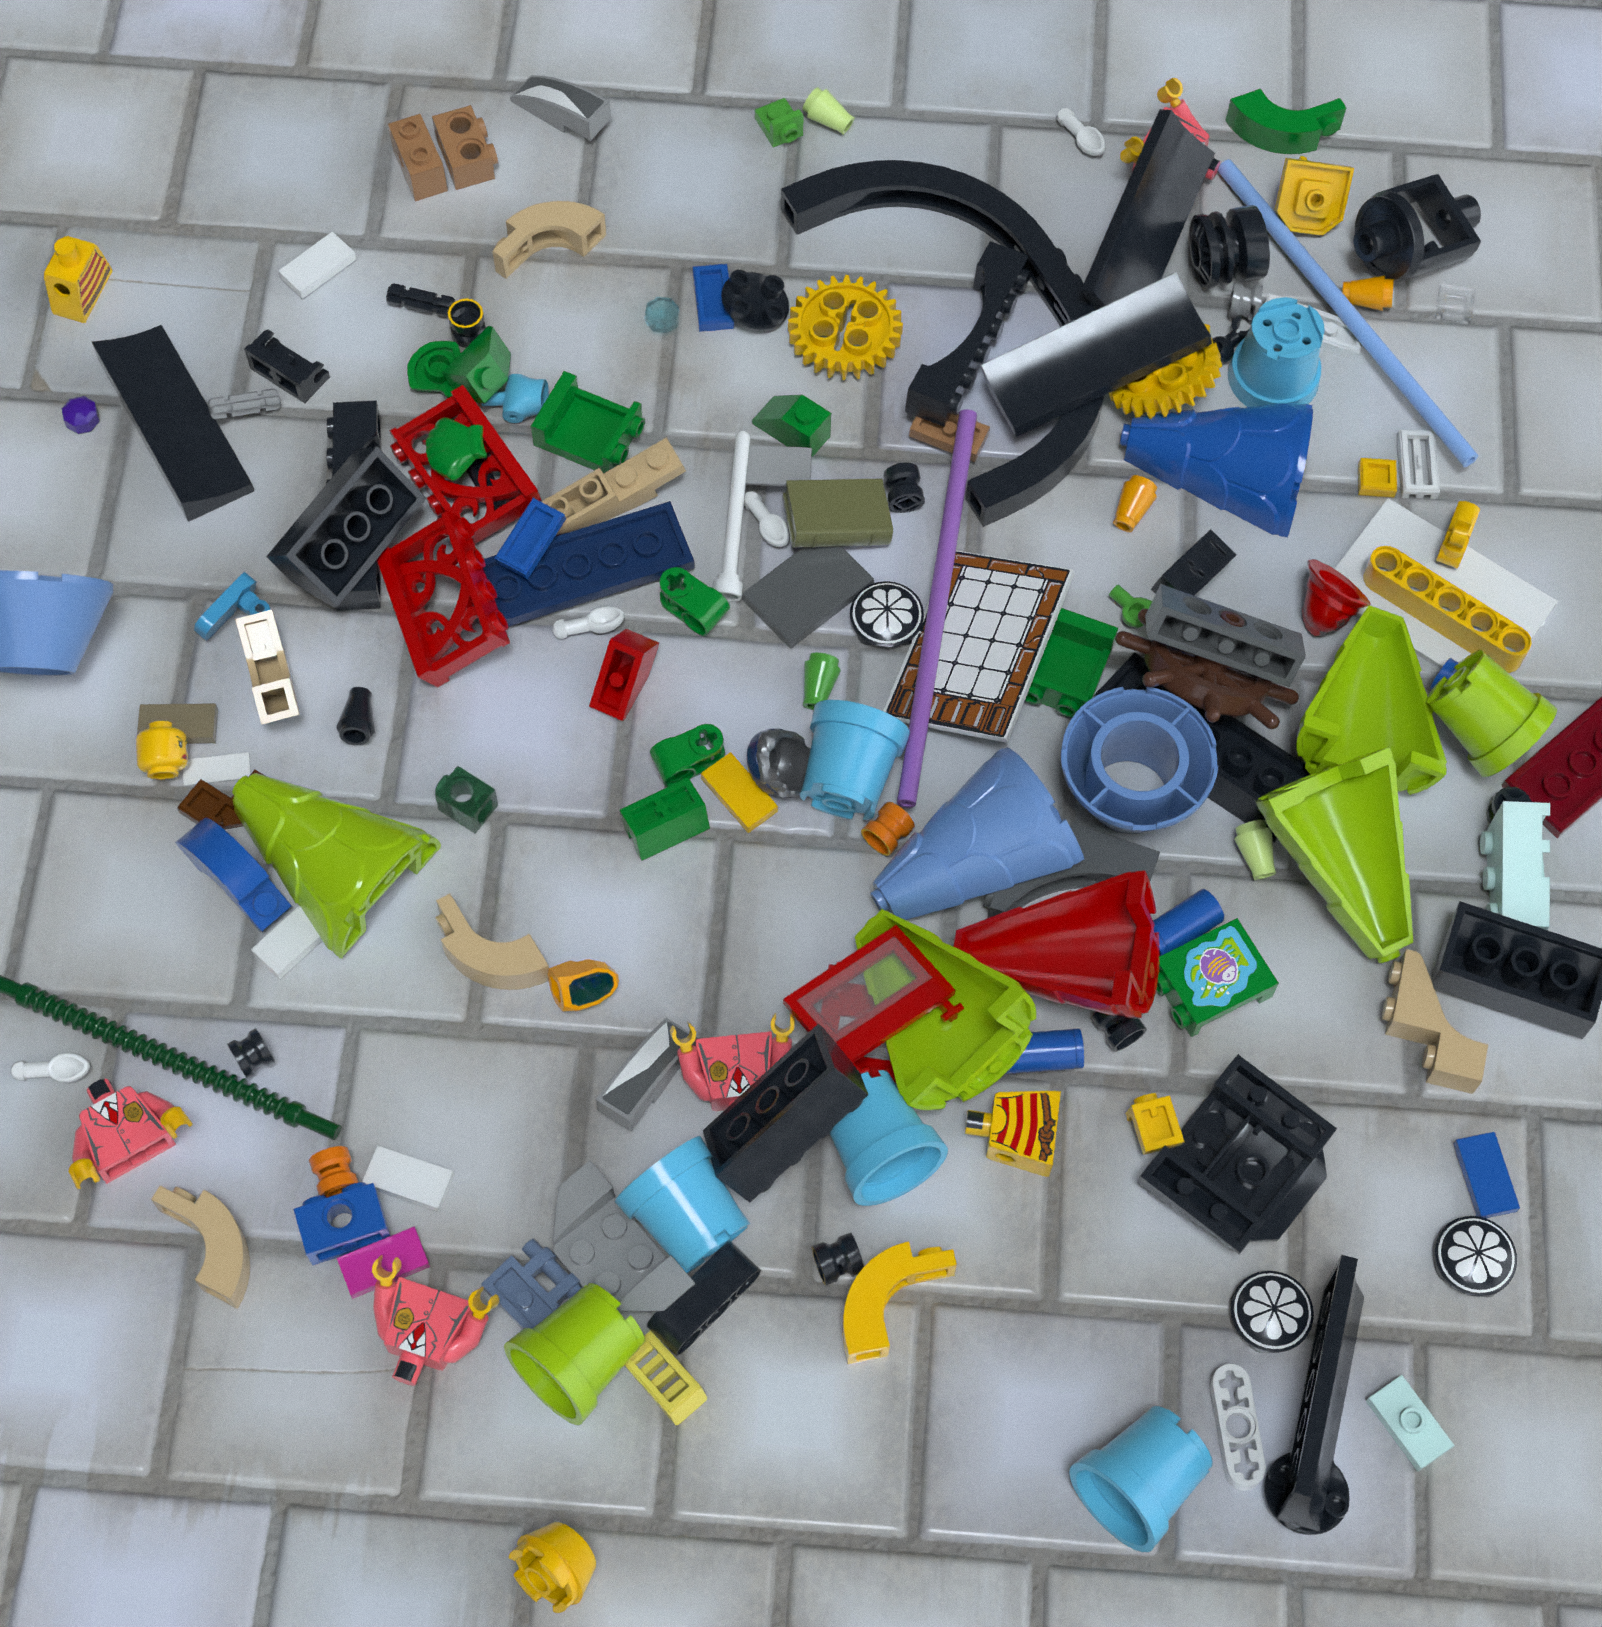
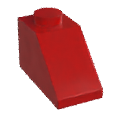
M624 629L610 638L589 707L623 721L650 675L659 642L629 629Z

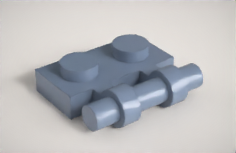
M535 1239L529 1240L522 1248V1251L531 1259L522 1267L511 1255L481 1283V1286L484 1287V1290L490 1297L495 1294L499 1296L498 1305L521 1329H532L556 1310L560 1303L565 1299L571 1298L581 1289V1281L573 1273L568 1274L555 1261L557 1256L548 1247L543 1249ZM542 1272L556 1285L549 1293L534 1279Z

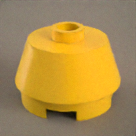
M553 1522L521 1536L517 1541V1547L509 1554V1559L516 1561L519 1567L513 1575L521 1588L535 1602L543 1597L550 1603H553L552 1608L555 1613H562L570 1605L578 1604L581 1601L596 1569L595 1556L586 1541L574 1529L560 1522Z

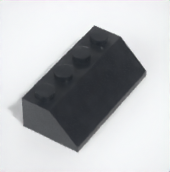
M377 446L356 448L266 557L292 583L332 607H338L422 505L426 497Z
M1459 901L1440 949L1431 981L1436 990L1583 1039L1596 1023L1602 1001V948Z
M817 1024L703 1130L707 1148L712 1154L711 1162L715 1176L748 1202L753 1201L761 1192L767 1191L785 1170L797 1164L807 1150L818 1140L828 1136L833 1127L849 1112L855 1111L861 1105L863 1099L868 1096L860 1072L820 1024Z

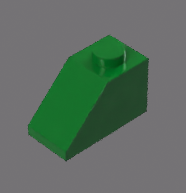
M487 326L442 374L454 390L464 385L475 402L485 404L508 380L511 352L493 326Z
M803 394L773 396L752 419V424L787 447L812 448L813 457L831 437L832 413Z

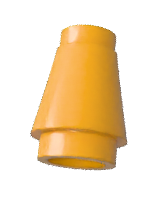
M1384 275L1353 280L1351 282L1343 281V294L1352 305L1383 311V308H1392L1394 279H1385Z
M1132 475L1129 481H1125L1113 524L1123 531L1133 532L1135 526H1137L1157 499L1155 494L1157 486L1151 480L1139 475Z

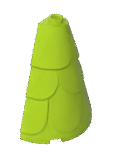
M1369 605L1335 654L1334 664L1321 681L1316 696L1299 723L1296 743L1297 753L1306 762L1305 769L1310 774L1390 747L1393 760L1396 763L1398 791L1407 790L1409 795L1415 794L1435 785L1446 775L1447 760L1432 717L1433 710L1426 702L1428 696L1420 676L1422 670L1403 617Z
M1390 747L1356 757L1347 763L1318 771L1258 798L1259 800L1255 801L1258 810L1264 816L1272 832L1296 861L1299 870L1325 899L1327 910L1367 958H1377L1378 963H1384L1401 956L1399 949L1413 943L1409 874L1405 871L1403 823L1400 821L1396 763L1393 760Z
M254 773L249 777L247 775L243 776L232 790L234 795V811L267 864H272L292 899L300 905L326 947L339 958H342L366 932L365 914L406 868L417 875L441 848L438 839L420 828L371 813L368 809L323 797L320 791Z
M881 909L854 936L857 950L897 925L956 990L955 995L948 999V1001L953 1006L961 1003L964 1007V1010L958 1013L957 1019L952 1022L949 1020L943 1022L940 1017L943 1013L939 1007H936L886 1041L899 1093L903 1096L908 1106L920 1110L943 1109L946 1107L945 1101L957 1097L962 1102L969 1100L998 1081L1020 1058L1033 1035L1029 1030V1025L1031 1021L1036 1020L1035 1004L1029 994L1016 980L978 962L970 954L944 943L934 933ZM891 954L863 973L868 995L873 998L875 1007L916 980L894 954Z

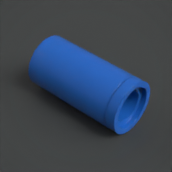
M1200 889L1153 920L1155 924L1154 932H1159L1160 956L1204 935L1224 921V912L1219 902L1208 890Z
M1080 1028L1031 1032L1033 1035L1026 1049L1005 1074L1083 1068L1084 1044Z

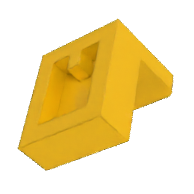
M1150 1093L1133 1100L1134 1105H1131L1125 1114L1127 1121H1133L1143 1155L1160 1151L1164 1145L1172 1148L1184 1143L1170 1095L1158 1098L1156 1093Z

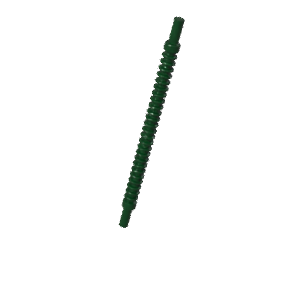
M0 975V993L14 998L18 1006L25 1009L32 1007L34 1013L42 1010L44 1017L52 1015L54 1022L62 1019L64 1026L72 1024V1029L75 1031L82 1028L84 1035L92 1032L93 1039L102 1037L104 1044L112 1041L113 1048L122 1046L124 1053L132 1050L134 1057H138L141 1054L143 1061L152 1059L154 1066H158L161 1063L163 1070L172 1068L174 1075L182 1072L184 1079L192 1077L194 1084L202 1081V1086L204 1088L212 1086L214 1093L222 1090L224 1097L233 1095L235 1102L242 1099L244 1106L253 1104L255 1111L263 1108L265 1115L273 1113L275 1120L282 1117L283 1122L293 1128L300 1125L332 1140H335L340 1133L341 1125L307 1111L306 1106L298 1101L289 1103L286 1096L279 1099L277 1092L268 1094L266 1087L258 1090L256 1083H252L249 1086L246 1078L238 1081L236 1074L228 1076V1072L225 1069L218 1072L216 1065L208 1067L205 1060L197 1063L196 1056H191L188 1059L186 1052L177 1054L175 1047L168 1050L166 1043L157 1045L155 1038L147 1041V1035L141 1034L137 1036L135 1029L127 1032L125 1025L117 1027L116 1021L108 1023L105 1016L98 1019L96 1012L88 1014L85 1007L78 1010L76 1003H71L68 1006V1001L66 999L58 1001L56 994L48 997L46 990L39 992V988L29 982L20 984Z

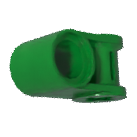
M673 567L667 569L660 577V603L662 607L701 636H707L730 609L729 602L720 592L707 586L683 568Z
M702 724L675 737L663 739L650 749L649 754L664 785L669 787L688 777L691 779L700 775L725 756L724 738L718 727L713 724ZM708 744L712 749L707 750L704 745Z

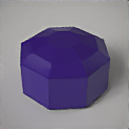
M85 396L71 398L62 407L63 421L66 428L77 434L92 431L100 422L95 402Z

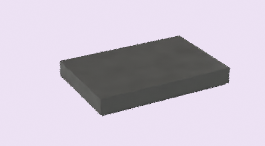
M842 546L803 547L742 593V600L791 649L850 604L863 588L874 583V578Z

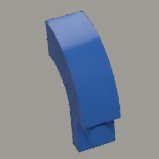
M203 818L175 842L200 872L208 875L226 892L258 931H263L292 906L270 881L269 875L260 864L227 831L211 819Z

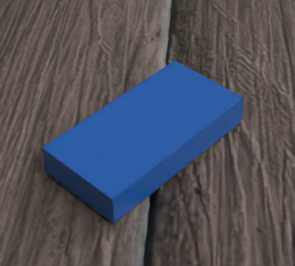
M727 264L692 267L699 332L734 329V319L726 312L721 300L722 288L729 279Z
M532 498L495 556L496 563L528 579L565 522V514Z
M1495 1132L1456 1139L1453 1143L1476 1216L1487 1219L1517 1212L1520 1209V1205Z

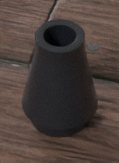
M353 687L350 689L347 702L336 726L341 740L351 745L367 743L375 732L371 704L372 693L367 688Z

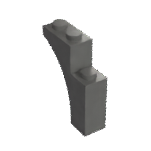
M1071 821L1070 828L1081 848L1084 860L1074 864L1071 868L1021 882L1011 888L986 894L983 906L989 908L988 918L1019 906L1024 907L1045 895L1069 889H1081L1126 872L1145 870L1149 881H1151L1160 851Z

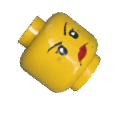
M169 721L149 723V728L139 732L136 736L138 768L146 772L147 777L151 779L164 780L178 777L179 771L183 770L188 764L187 737L182 730L173 728L172 723Z

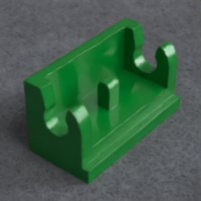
M689 777L619 809L626 834L629 839H633L637 855L641 861L710 829L706 805Z

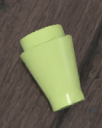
M818 87L810 93L802 108L807 113V118L837 130L843 135L850 129L855 119L827 89L821 90Z
M1265 820L1251 821L1236 827L1237 836L1234 840L1252 872L1253 879L1259 880L1275 875L1272 830L1267 828Z

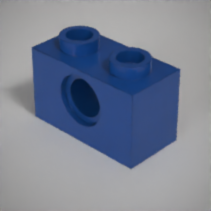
M364 1182L354 1183L345 1187L340 1194L328 1198L324 1195L314 1196L305 1200L302 1203L303 1206L293 1209L305 1253L312 1266L341 1257L391 1236L374 1183L368 1185ZM342 1213L352 1215L351 1221L342 1228L332 1226V1222L337 1215Z

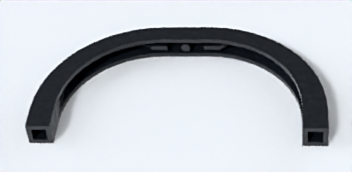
M876 160L832 168L781 188V211L797 235L833 219L867 209L908 207L939 212L971 224L1002 246L1029 255L1026 269L1031 272L1029 280L1060 327L1096 310L1081 291L1084 284L1081 277L1077 273L1074 274L1067 264L1064 252L1060 248L1055 247L1037 221L1006 194L966 173L923 162ZM1105 395L1062 415L1052 430L1024 454L968 480L965 500L983 527L1036 502L1056 487L1071 472L1082 458L1093 438L1099 423Z

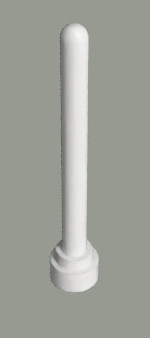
M739 431L735 438L722 573H719L718 579L713 581V588L720 592L728 602H737L742 599L743 583L740 582V576L737 575L750 445V435L746 431Z

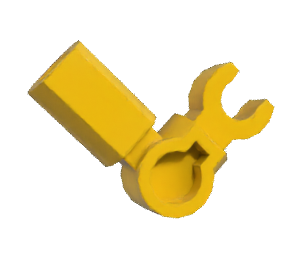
M1467 501L1458 502L1436 561L1455 568L1459 567L1480 512V508L1477 505Z

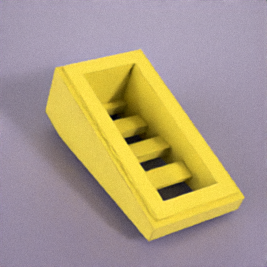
M650 1330L644 1335V1344L624 1366L677 1426L706 1402L707 1396L698 1382ZM655 1349L658 1354L639 1369L637 1364ZM664 1363H667L668 1366L651 1381L648 1379ZM678 1376L680 1379L663 1394L659 1391L673 1378Z

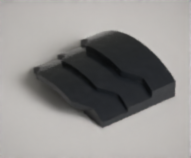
M1237 1054L1213 1084L1210 1094L1181 1129L1184 1143L1172 1148L1164 1145L1140 1175L1138 1183L1170 1208L1174 1206L1203 1230L1209 1231L1240 1255L1250 1242L1278 1241L1327 1178L1323 1148L1337 1128Z

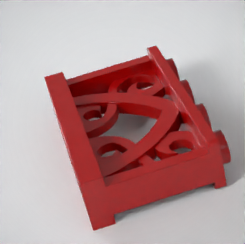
M461 385L451 391V397L398 429L394 427L389 430L394 441L390 448L400 464L407 462L411 470L408 471V474L417 489L425 488L430 496L426 500L437 517L449 510L461 518V512L467 508L473 510V517H475L479 512L478 502H486L487 510L485 516L475 523H470L474 530L472 539L475 545L521 517L532 498L539 501L542 500L534 483L464 385ZM458 415L454 420L467 427L482 425L484 448L490 456L483 462L479 470L478 481L480 487L464 486L445 480V477L435 472L432 467L430 477L423 465L430 464L426 452L422 454L417 453L413 449L414 441L425 434H429L435 427L436 422L444 417L452 419ZM426 440L422 441L423 445H426ZM492 471L500 472L501 476L499 479L493 480L490 478L493 486H487V475ZM444 496L455 499L452 507ZM517 496L495 510L493 501Z
M449 510L441 514L442 517L392 548L386 547L377 558L417 677L436 687L450 681L449 676L500 646L505 647L510 644L506 632L508 629L507 620L498 610L495 598H497L496 590L485 575L483 569L486 566L485 560L476 549L472 539L474 530L466 518H460ZM449 536L453 551L446 554V545L442 544L436 554L437 560H434L433 552L436 544ZM423 552L424 560L408 562ZM435 575L445 576L461 583L459 597L450 620L438 612L425 611L424 606L432 597L435 589ZM422 582L425 584V587L419 593L416 584ZM476 618H479L483 629L481 635L471 641H465L460 635L462 630L476 633L477 631L472 628V624ZM439 621L444 626V629L442 630L437 626V630L433 634L431 625ZM454 642L459 646L458 649L442 658Z

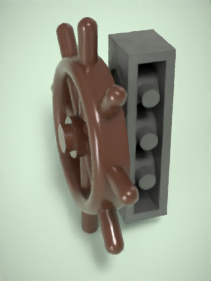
M1160 584L1149 609H1142L1138 613V619L1146 626L1147 638L1149 639L1126 631H1120L1115 636V641L1118 645L1144 654L1146 666L1150 671L1143 675L1142 681L1145 686L1155 687L1162 685L1170 693L1187 703L1203 709L1205 718L1209 722L1218 721L1221 715L1243 716L1251 714L1268 729H1276L1279 726L1280 720L1277 715L1263 705L1265 698L1269 697L1289 705H1294L1299 700V694L1295 690L1284 686L1290 687L1306 657L1301 633Z

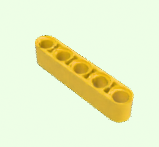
M1380 546L1372 552L1363 574V580L1370 590L1471 654L1482 650L1508 673L1520 668L1532 645L1531 637L1525 629L1398 549L1391 546ZM1378 567H1383L1388 571L1380 570ZM1410 587H1415L1420 591H1414ZM1441 607H1447V608H1449L1451 611H1446V610H1444V609L1441 608ZM1472 626L1481 628L1484 632L1477 631ZM1505 647H1510L1514 649L1516 652H1511L1507 650Z

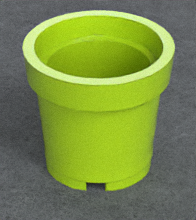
M1478 650L1454 666L1457 671L1449 679L1444 676L1429 693L1426 702L1467 750V759L1482 777H1489L1511 765L1540 739L1552 724L1557 714V708L1540 693H1531L1489 655H1486L1482 650Z
M589 1283L579 1289L571 1298L532 1329H522L504 1344V1351L509 1362L530 1390L558 1416L574 1425H581L598 1405L597 1397L645 1342L644 1334L634 1318L630 1315L625 1320L617 1310L621 1303L605 1289L594 1283Z

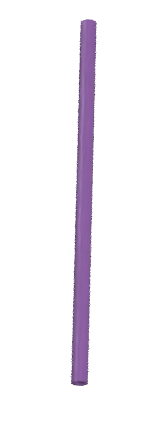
M969 409L961 410L958 417L910 716V736L906 743L897 804L905 808L915 807L977 419V413Z

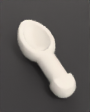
M1069 108L1059 110L1057 113L1059 124L1065 126L1076 137L1077 146L1082 152L1092 156H1099L1105 152L1106 144L1101 132L1094 127L1084 126Z
M755 491L747 492L744 495V506L759 521L760 534L764 540L776 547L786 546L790 538L786 522L780 516L769 512L758 493Z
M602 606L590 611L586 617L568 621L563 619L556 621L553 624L552 632L559 639H566L569 635L588 631L600 634L607 633L619 627L624 621L625 615L617 607Z
M61 1053L54 1056L50 1061H17L12 1065L10 1071L13 1078L19 1081H26L27 1078L51 1077L60 1083H70L83 1078L89 1072L91 1066L89 1061L83 1056L75 1053Z

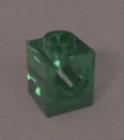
M459 766L450 775H444L435 789L434 795L438 810L474 834L477 833L498 806L495 789ZM462 794L472 795L469 800L464 802L455 800Z

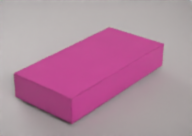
M415 1226L337 1258L352 1299L375 1290L377 1279L372 1273V1266L380 1255L383 1256L381 1266L388 1272L393 1271L392 1264L396 1257L401 1260L402 1266L393 1278L394 1281H398L399 1277L405 1278L430 1267Z

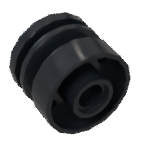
M1248 205L1231 208L1226 213L1225 218L1218 211L1211 212L1209 215L1198 214L1193 216L1189 227L1190 254L1197 280L1203 288H1215L1218 284L1222 286L1229 285L1232 282L1233 275L1241 283L1263 279L1267 276L1270 264L1269 239L1263 216L1257 206Z

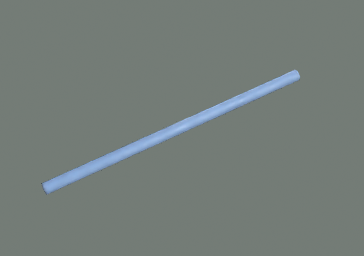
M1230 159L1222 162L1218 173L1246 206H1257L1263 216L1268 233L1463 467L1474 463L1478 458L1475 450Z

